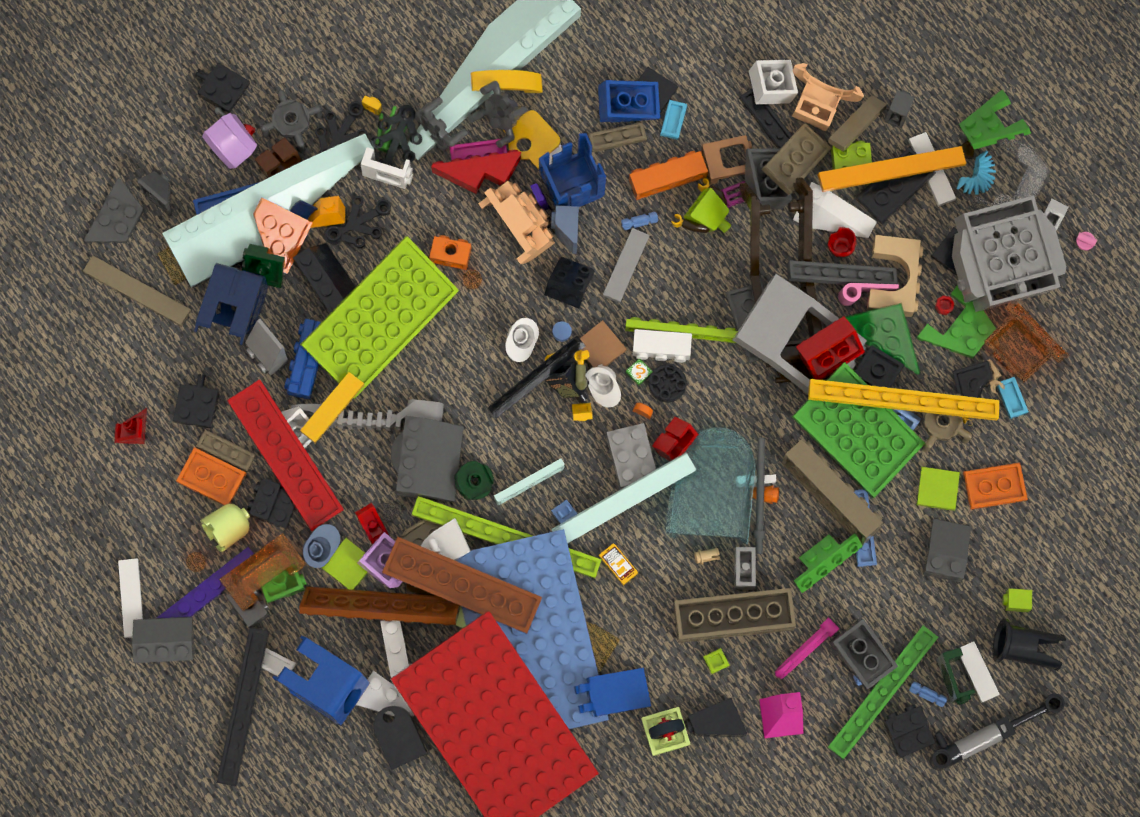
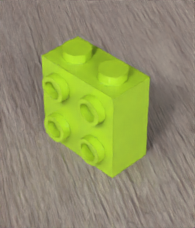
M856 141L844 152L832 145V170L872 163L870 143Z

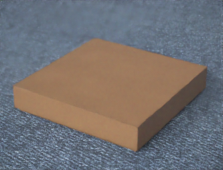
M603 320L580 338L586 346L582 351H589V358L586 361L592 368L598 367L600 364L608 366L627 351V348Z

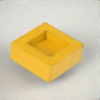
M365 95L361 101L363 108L379 116L382 111L381 102L375 97L371 96L369 98Z
M591 403L572 404L573 421L593 419Z

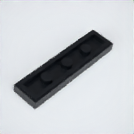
M752 88L739 97L777 148H781L791 138L792 134L768 104L755 103Z

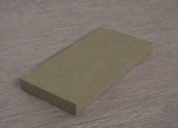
M804 122L761 170L786 194L790 195L794 191L793 183H796V178L802 177L804 179L830 151L831 147Z

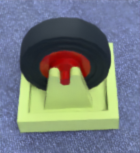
M679 707L641 718L652 756L690 745Z

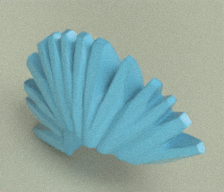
M987 150L976 157L973 176L971 178L961 177L956 189H960L964 185L963 193H966L968 190V194H971L974 189L975 195H978L979 190L984 193L985 190H989L988 187H992L990 184H994L992 180H995V177L988 173H996V170L990 169L995 164H991L994 160H989L992 158L991 155L985 157L988 153Z

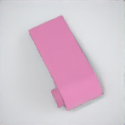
M849 283L839 291L838 300L844 306H851L860 298L861 292H869L870 289L896 291L899 285Z

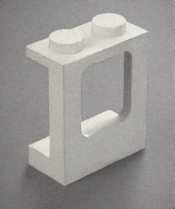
M366 148L361 161L362 176L403 189L406 188L407 184H411L413 168L410 166V160L406 159L402 170L377 162L374 149Z

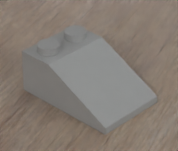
M258 319L245 342L247 346L245 351L252 359L256 358L259 363L257 365L263 373L267 372L271 376L287 364L288 359L284 347L263 321Z

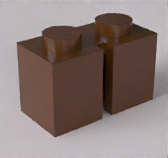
M285 137L276 142L271 147L272 150H266L255 158L259 169L267 178L302 162L297 150Z

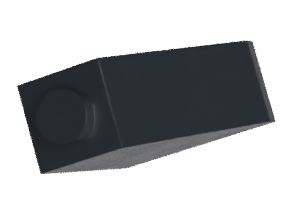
M732 698L689 715L687 717L688 721L685 722L690 733L693 732L694 736L744 737L747 735Z

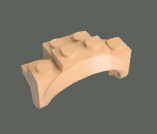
M510 181L505 182L496 190L489 188L484 192L487 197L478 204L482 209L493 205L525 251L517 258L520 264L531 261L555 243L552 239L554 237L552 232L547 228L550 224L547 219L549 215L543 208L537 205L538 202L533 193L522 192L517 183Z

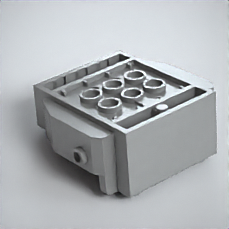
M1034 195L964 213L954 219L958 233L954 236L952 259L958 277L957 285L959 290L962 291L964 302L973 301L975 312L1045 294L1061 287L1058 277L1065 274L1066 263L1057 232L1045 214L1038 210ZM1011 228L1015 229V234L1011 232ZM994 232L998 234L997 239L993 236ZM1010 258L1015 260L1014 264L1010 262ZM1031 284L1036 285V290L1031 289ZM1016 288L1017 295L994 301V295Z

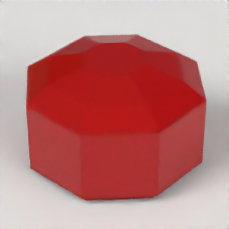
M943 295L936 300L935 309L939 314L947 315L953 311L954 301L951 297Z

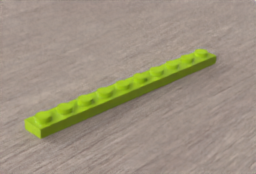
M419 496L412 512V516L441 526L455 518L462 533L496 545L532 537V535ZM569 548L574 572L595 579L602 559Z

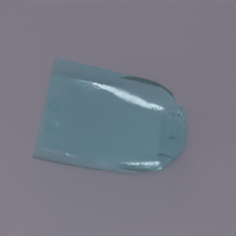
M721 427L705 429L698 433L699 435L685 451L694 464L696 471L672 484L666 534L676 540V534L739 538L744 544H748L755 477L754 453L748 442L733 430Z

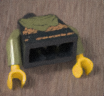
M588 350L575 352L574 358L578 364L576 362H566L545 379L561 397L576 398L579 403L584 402L588 398L585 390L589 385V381L586 378V365H584V360L589 358ZM552 353V354H550V355H547V356L545 357V361H546L550 356H552L554 353Z

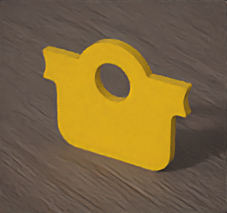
M530 110L517 120L516 126L512 127L515 139L508 143L509 150L515 149L520 151L517 148L518 141L524 138L530 140V149L520 151L521 160H530L539 170V158L545 153L549 152L550 154L557 149L561 140L559 135L536 111Z

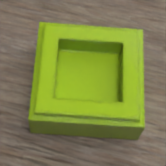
M721 648L703 656L711 674L730 666Z

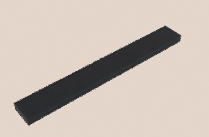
M249 628L216 783L237 787L270 631Z

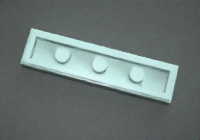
M559 459L494 495L496 504L501 505L562 471L565 465L563 460Z

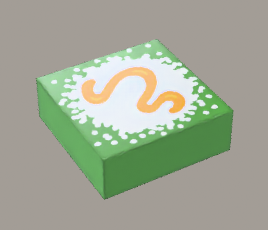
M638 359L626 370V374L638 386L653 372L641 359Z

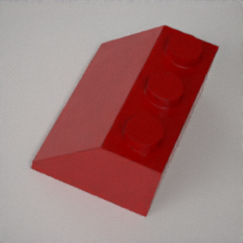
M845 316L796 346L802 361L816 380L826 378L843 362L847 364L865 353L856 330Z

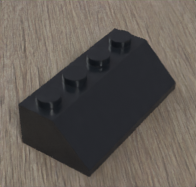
M327 243L309 247L293 257L294 264L328 315L356 287Z

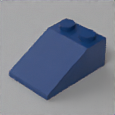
M605 80L598 85L600 122L660 119L658 82Z

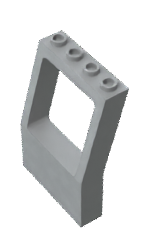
M775 274L771 277L739 328L733 341L771 365L808 394L809 379L782 359L780 354L807 311L827 326L839 318L815 299ZM858 334L861 344L865 350L866 347L864 346V344L867 340ZM852 360L847 365L853 370L856 362Z

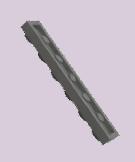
M791 260L787 263L788 281L847 285L849 283L898 284L896 268Z

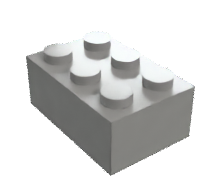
M644 423L606 432V440L619 490L656 470Z

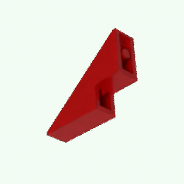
M514 149L503 154L498 152L490 153L484 157L475 155L465 160L456 158L446 163L437 161L433 163L431 169L432 173L477 194L484 179L499 186L509 181L521 160V152Z

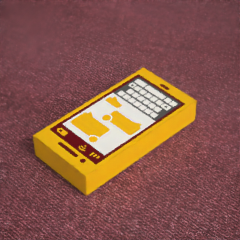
M614 543L599 554L600 559H602L623 586L638 574V571Z

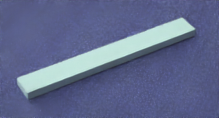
M686 452L552 528V531L564 529L567 543L696 471V468Z

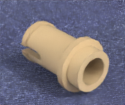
M718 548L704 551L699 549L698 552H694L697 564L703 565V562L720 560Z

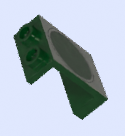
M961 648L944 652L937 658L950 702H956L957 705L969 702L968 700L972 699L971 696L976 693L975 689L963 693L958 691L950 663L958 661L963 656Z

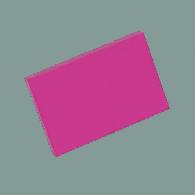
M500 139L457 144L453 147L450 146L451 160L461 158L462 160L470 159V157L475 155L484 157L494 152L503 154L507 153L506 145L501 148L497 147L496 142Z

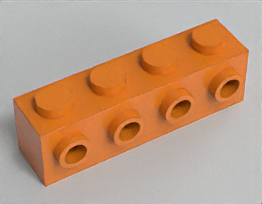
M691 151L680 158L672 157L662 164L654 163L649 168L643 170L642 168L635 169L629 174V182L636 200L706 178L708 170L701 151L696 153Z

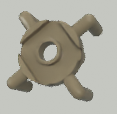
M923 413L925 414L924 428L930 435L923 446L924 452H929L936 440L948 441L957 434L963 437L962 442L964 444L971 440L972 434L962 428V417ZM941 416L946 417L949 421L948 425H941L938 422V418Z

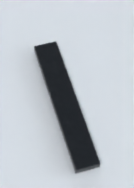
M575 336L488 407L490 412L497 419L570 360L575 352L586 347L578 336Z

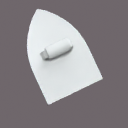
M455 518L432 532L421 545V547L455 561L470 552V548Z

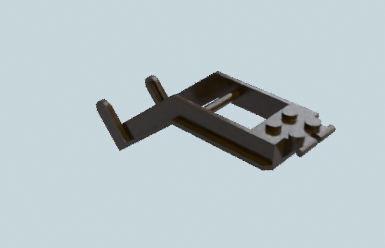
M801 177L796 178V183H793L794 189L799 194V200L790 202L788 207L789 212L799 213L798 261L812 262L813 190ZM740 183L741 198L750 208V279L754 302L756 303L763 292L759 277L760 217L770 214L771 209L770 205H761L759 198L747 183ZM800 282L801 288L798 289L817 301L814 283ZM807 311L805 315L809 337H812L822 330L821 320ZM807 339L788 341L780 354L781 358L809 380L814 379L796 349V346ZM765 362L766 368L772 367L771 365ZM777 371L779 377L775 378V383L791 382Z

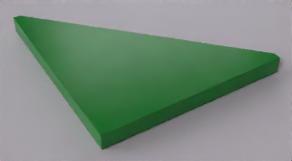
M902 303L845 316L856 332L867 340L866 344L871 347L872 345L903 363L906 368L915 374L921 373Z

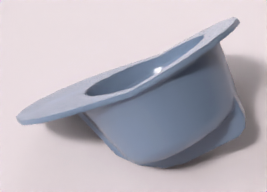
M330 524L320 525L304 542L302 553L305 562L309 566L321 568L329 562L340 544V534L336 527Z

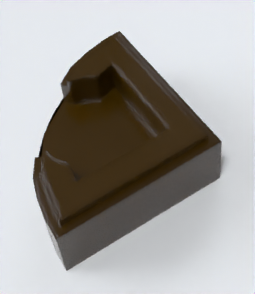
M966 141L960 146H962L965 159L973 160L974 149L969 141Z

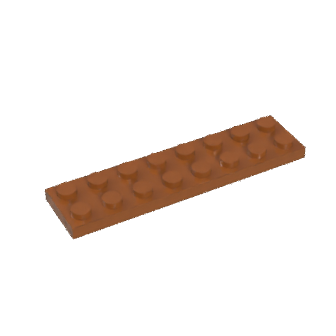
M398 536L382 571L387 576L480 615L490 611L497 622L525 634L528 633L542 600L541 596Z
M307 586L299 606L300 614L310 616H341L346 618H364L367 620H395L406 623H436L446 626L456 625L460 610L459 605L431 595Z

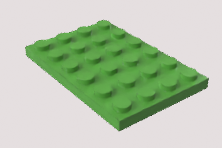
M845 362L826 380L867 385ZM807 400L792 416L871 498H875L925 444L892 409Z

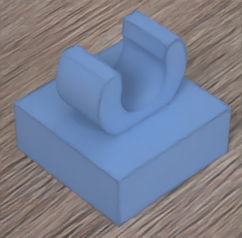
M565 500L551 510L560 524L577 515L568 500Z

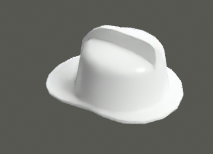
M521 318L508 331L505 348L508 356L513 361L523 362L529 358L539 336V329L532 319Z
M602 364L589 369L586 373V378L589 381L588 387L596 402L604 407H614L621 400V391L616 382L615 372Z

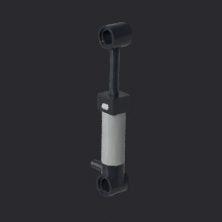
M1055 693L1050 694L1043 700L1042 706L1012 721L1009 720L1008 716H1005L949 745L942 732H937L934 736L941 749L931 755L930 765L933 769L942 771L1016 734L1014 728L1044 713L1048 715L1058 714L1065 706L1063 697ZM1050 700L1056 701L1057 709H1052L1049 706ZM937 755H941L945 758L944 765H940L936 762Z

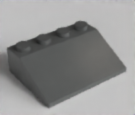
M405 416L396 487L397 496L418 498L419 496L430 500L455 502L456 485L454 475L459 469L463 426L423 417Z

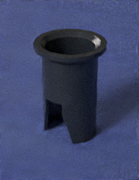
M1003 618L999 622L994 635L992 647L993 660L1000 663L1003 659L1058 671L1063 663L1045 653L1037 652L1038 644L1059 643V641H1066V638L1062 634L1057 635L1010 624L1008 619Z

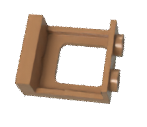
M746 135L702 144L701 151L708 170L707 175L710 185L716 184L719 179L745 174V165L724 168L720 149L742 144L746 155V149H752L751 141H747Z

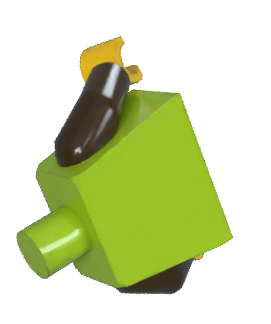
M704 178L703 183L706 185L702 186L698 183V189L701 191V194L683 216L685 219L682 220L681 215L675 214L674 217L680 219V221L677 223L671 221V223L676 228L682 226V228L693 232L707 233L719 228L725 233L731 227V224L724 219L729 213L725 195L715 186L709 185V180Z

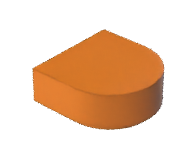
M638 402L633 408V412L648 419L653 414V410L643 403Z

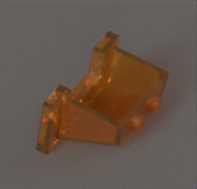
M1017 301L1011 302L1005 307L1011 316L984 341L994 351L992 353L994 357L999 361L1003 360L1007 365L1006 369L1012 375L1016 374L1023 382L1032 377L1050 359L1054 358L1057 363H1060L1069 357L1061 346Z
M282 533L219 580L241 610L244 611L259 600L254 594L255 591L284 570L292 576L306 566V563Z

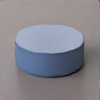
M566 322L556 323L552 330L553 337L561 342L568 340L571 336L570 325Z

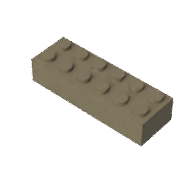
M801 439L785 454L782 461L784 467L851 536L855 533L861 544L864 545L879 531L883 524L881 516L876 511L872 512L868 508L866 500L862 497L859 498L854 493V488L849 483L845 484L840 479L841 475L827 465L828 462L823 456H818L814 452V448L809 442H804Z
M791 588L676 600L673 604L678 643L792 631L796 627Z

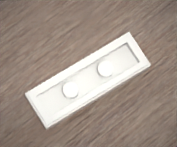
M975 642L960 647L963 653L960 660L980 702L983 703L999 696L1000 694Z

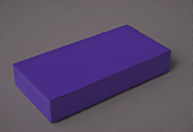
M536 183L531 185L530 187L540 207L544 210L550 209L539 185Z

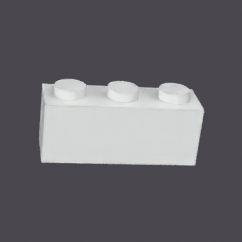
M635 329L632 356H636L637 359L641 360L652 357L657 361L674 359L675 362H686V360H690L692 334Z
M383 620L380 623L390 676L392 678L409 666L401 621Z

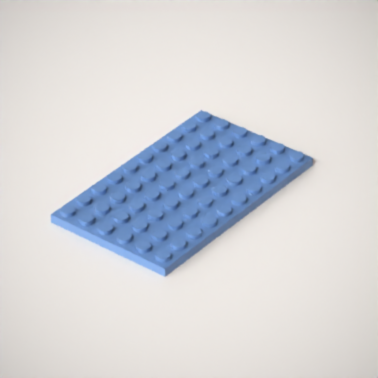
M564 529L471 550L457 559V562L542 597L527 634L497 622L569 729L609 720L608 715L594 717L593 711L579 713V705L591 702L589 692L576 694L574 686L585 684L588 677L599 675ZM462 607L466 625L481 616Z

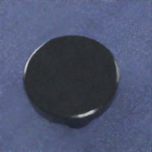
M669 363L658 366L653 370L649 377L648 387L655 399L670 403L682 397L686 390L687 381H685L686 377L683 371L674 364Z

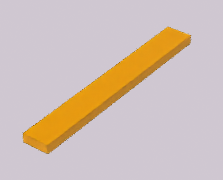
M962 146L819 172L818 178L822 192L965 166L966 160Z

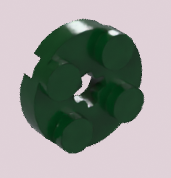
M477 461L467 462L454 475L456 488L466 500H480L486 497L492 490L494 477L490 468L485 464L478 463ZM471 476L478 478L477 486L471 483Z

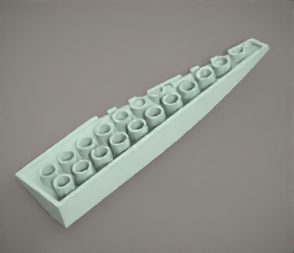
M516 0L490 23L440 95L443 103L432 111L437 120L442 119L447 126L445 130L450 133L494 94L493 90L485 95L480 91H472L471 72L521 70L581 17V8L573 0ZM421 124L416 131L422 136V142L418 145L412 144L410 140L408 142L410 151L415 153L417 160L422 158L437 144L430 137L432 134L428 130L425 131ZM417 135L414 137L415 142L419 140Z
M366 134L339 144L283 170L162 233L191 288L211 278L216 263L232 267L245 260L242 258L245 248H248L249 244L263 246L253 216L261 197L288 211L299 200L313 205L337 181L345 177L354 166H357L362 161L367 147L374 149Z

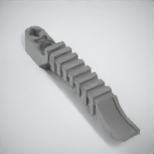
M410 399L408 400L407 407L397 415L393 414L392 410H388L387 419H383L382 412H378L377 420H373V413L369 412L367 419H364L363 412H358V418L354 419V411L351 410L348 412V418H344L345 412L343 410L330 425V428L338 426V428L347 426L348 429H353V427L362 429V427H365L367 430L376 428V430L381 431L383 428L386 431H391L395 426L396 430L401 431V424L405 421V416L423 417L442 422L444 404L434 401ZM322 404L291 405V409L299 406L305 414L313 415Z

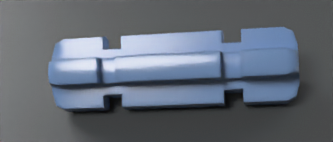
M651 212L648 215L643 214L631 217L630 220L628 218L621 220L622 228L628 230L631 227L636 228L648 225L649 222L651 224L658 222V215L656 212Z
M913 682L910 686V692L919 694L920 697L932 703L936 702V705L943 707L947 701V697L941 694L938 695L937 692L925 686L921 687V684Z

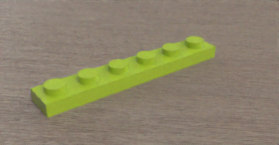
M637 317L626 319L625 331L634 332L635 329L691 333L693 339L736 343L733 341V338L738 332L735 328H725V330L717 329L716 326H706L705 328L698 327L697 324L693 323L679 325L680 323L674 321L660 323L661 321L656 319L642 321L641 318Z

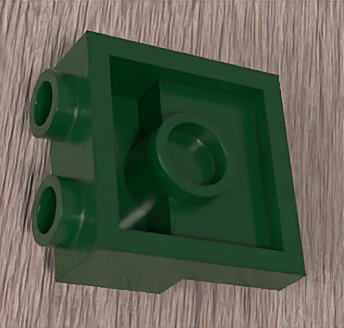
M249 244L248 248H245L242 258L245 261L242 265V271L265 276L268 286L281 288L285 257L268 254L267 247Z

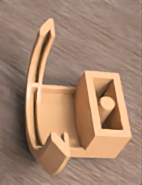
M797 64L793 68V73L806 84L792 117L827 131L840 99L858 102L864 97L861 89L857 86L853 90L832 87L811 76L806 70L808 64Z

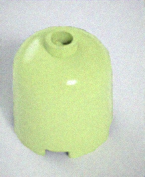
M226 504L200 520L203 523L201 526L210 540L215 539L219 544L216 548L220 552H224L243 538L250 528L248 512L245 508L240 509L235 504Z

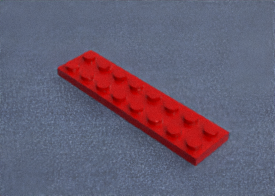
M260 379L226 400L310 531H313L344 510Z

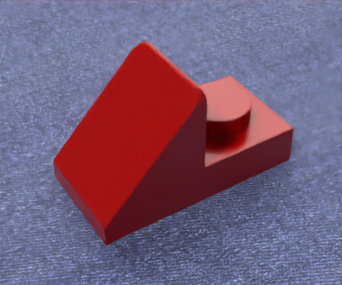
M372 503L355 512L358 522L371 544H374L384 532L389 535Z

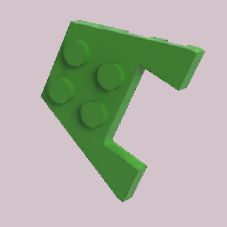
M1004 90L998 92L959 124L973 149L996 144L997 140L1003 138L1011 140L1015 138V135L1024 133V136L1031 134L1024 119L1005 128L995 114L996 111L1011 104Z
M957 285L950 296L964 305L965 309L944 335L927 324L917 336V339L973 359L995 331L996 327L983 310L975 312L973 301L964 302L962 291L959 290Z

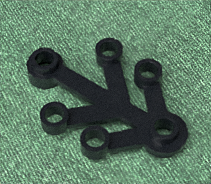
M354 101L349 104V115L339 130H337L335 113L333 111L325 113V121L329 125L332 141L328 146L325 138L326 129L322 126L317 127L315 135L319 139L321 147L318 154L356 138L362 132L368 138V132L365 129L346 134L354 120L363 114V106L360 102ZM355 108L360 110L358 113L352 112ZM333 115L334 118L332 120L327 119V116ZM319 130L324 131L322 135L317 134Z
M402 105L396 115L378 121V128L384 131L388 130L392 124L399 122L396 129L371 139V145L375 148H381L385 142L391 140L385 158L378 160V162L393 166L392 160L399 144L403 152V159L406 161L407 154L410 153L411 158L407 160H410V162L415 160V153L410 151L404 134L405 127L407 126L410 133V142L416 145L422 142V136L417 133L413 122L416 113L412 106ZM406 111L409 112V116L407 118L405 117ZM384 121L386 122L385 128L382 127ZM416 135L419 138L417 142L414 141V137ZM379 139V144L376 146L375 141Z
M355 196L352 199L353 206L347 224L343 226L336 224L328 227L324 233L325 240L333 245L343 241L354 244L357 248H363L365 246L364 237H353L345 233L355 231L371 235L376 240L380 239L382 236L380 228H371L362 224L379 215H388L391 211L390 202L381 199L376 203L375 209L357 218L364 201L361 196ZM359 199L361 200V203L359 205H356L354 203L355 200ZM386 206L387 210L381 211L380 208ZM379 231L380 234L378 236H374L373 232ZM337 233V237L331 238V234ZM359 239L363 240V244L358 245L356 241Z

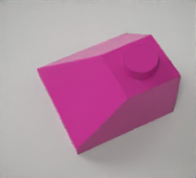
M800 692L759 699L764 739L804 734Z

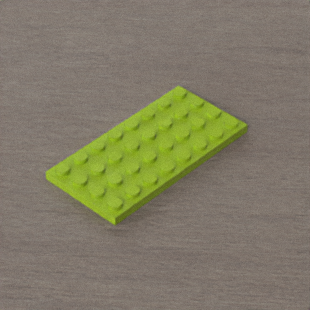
M405 236L300 345L338 384L348 372L362 381L364 386L353 398L355 399L459 290L412 240Z

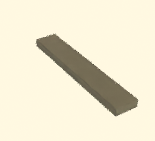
M93 255L83 270V273L181 327L191 312V309Z

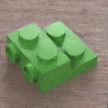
M290 552L253 566L267 603L305 591L303 586L307 585L303 574H298L296 568L300 567L296 556L292 557Z

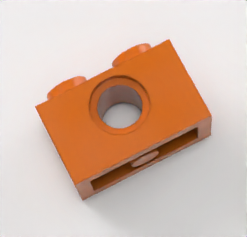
M444 235L434 236L429 259L434 264L467 270L472 249L471 243L464 239L451 240ZM450 248L456 250L453 255L447 254L446 251Z

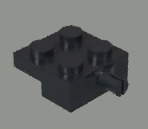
M219 62L209 74L200 69L195 73V76L204 80L203 85L198 91L199 97L228 113L232 111L250 85L249 80Z
M198 374L196 385L180 384L173 417L174 423L212 429L219 391L204 386L206 375Z

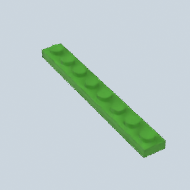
M924 625L919 629L895 660L898 667L877 683L827 748L842 760L847 756L938 639V636Z

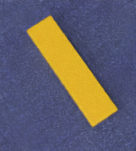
M348 372L301 428L300 432L316 443L361 390L364 383Z

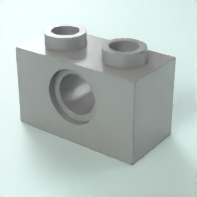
M736 547L734 551V590H754L756 586V547Z

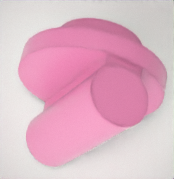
M1079 232L1076 238L1077 246L1085 251L1092 249L1097 242V239L1089 232Z

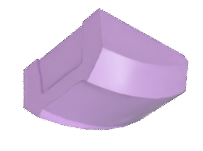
M231 113L222 116L208 130L204 131L202 136L209 147L229 169L239 166L253 154L257 143L239 118Z
M384 532L357 564L387 587L395 588L399 587L402 581L382 573L395 543Z

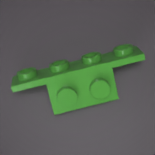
M854 533L840 545L830 535H827L799 557L800 561L808 569L794 580L801 593L811 588L816 582L842 564L843 561L863 546L857 535Z

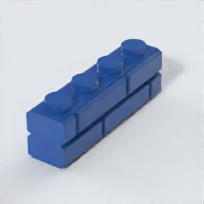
M305 319L304 324L299 326L298 335H301L300 341L295 343L294 353H296L295 360L290 362L289 371L292 372L290 378L286 379L284 387L287 389L289 396L311 399L319 364L300 344L321 323L319 321Z

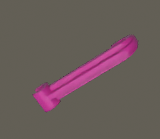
M830 618L826 619L820 625L821 628L775 670L774 673L777 678L782 679L787 676L828 637L831 638L839 630Z

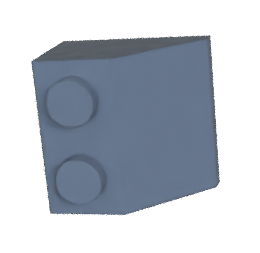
M556 206V212H552L551 229H555V236L572 254H577L579 207Z

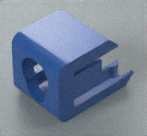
M301 635L300 638L303 640L296 650L319 664L308 681L287 667L282 669L278 677L273 676L272 678L287 687L294 697L296 696L311 708L342 726L370 682L357 669Z

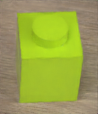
M1008 589L1002 597V605L1006 606L1005 611L1030 612L1032 610V590Z

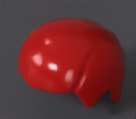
M839 227L837 232L830 234L827 244L829 251L836 257L851 255L857 244L855 233L850 228Z

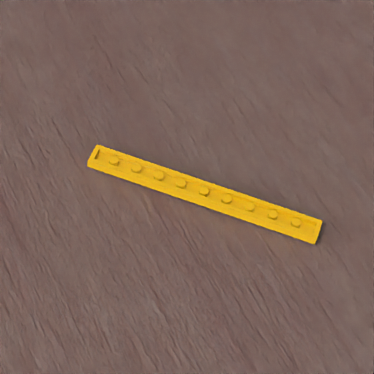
M816 379L809 380L808 400L995 421L999 419V400Z

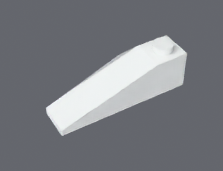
M811 182L810 188L813 190L812 229L837 232L839 227L850 228L857 237L869 238L877 221L830 191L822 192L821 186ZM796 212L793 220L799 223V213Z

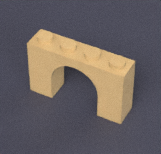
M875 235L872 258L898 262L904 267L908 279L907 284L897 291L870 289L867 311L902 303L905 317H912L914 312H917L918 301L915 298L920 290L917 276L921 275L922 265L919 264V258H922L923 247L920 246L921 240Z

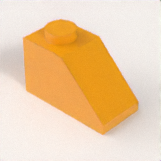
M339 196L320 198L313 205L318 209L308 218V221L313 223L311 228L344 224L345 206Z

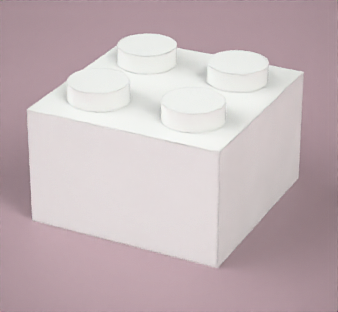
M758 60L749 70L756 104H788L798 94L791 60Z

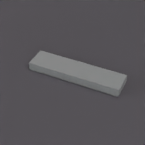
M632 228L603 293V297L621 303L650 235Z

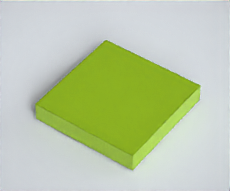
M921 467L916 505L955 511L960 472Z
M347 538L339 545L329 562L321 567L322 570L348 590H354L368 573L357 564L365 552Z

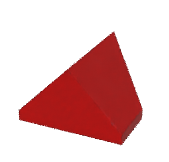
M147 408L125 422L116 424L114 443L145 444Z

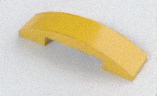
M520 70L471 72L472 91H480L485 85L497 81L501 90L524 91V93L543 92L542 78L539 73Z

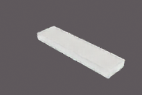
M926 132L908 140L911 148L917 154L935 151ZM944 170L935 171L936 174L927 182L938 207L956 200Z
M138 558L118 561L124 638H132L133 619H143Z

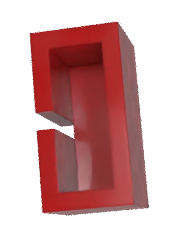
M674 417L665 428L666 433H661L652 447L662 458L672 461L684 454L699 434L690 423Z

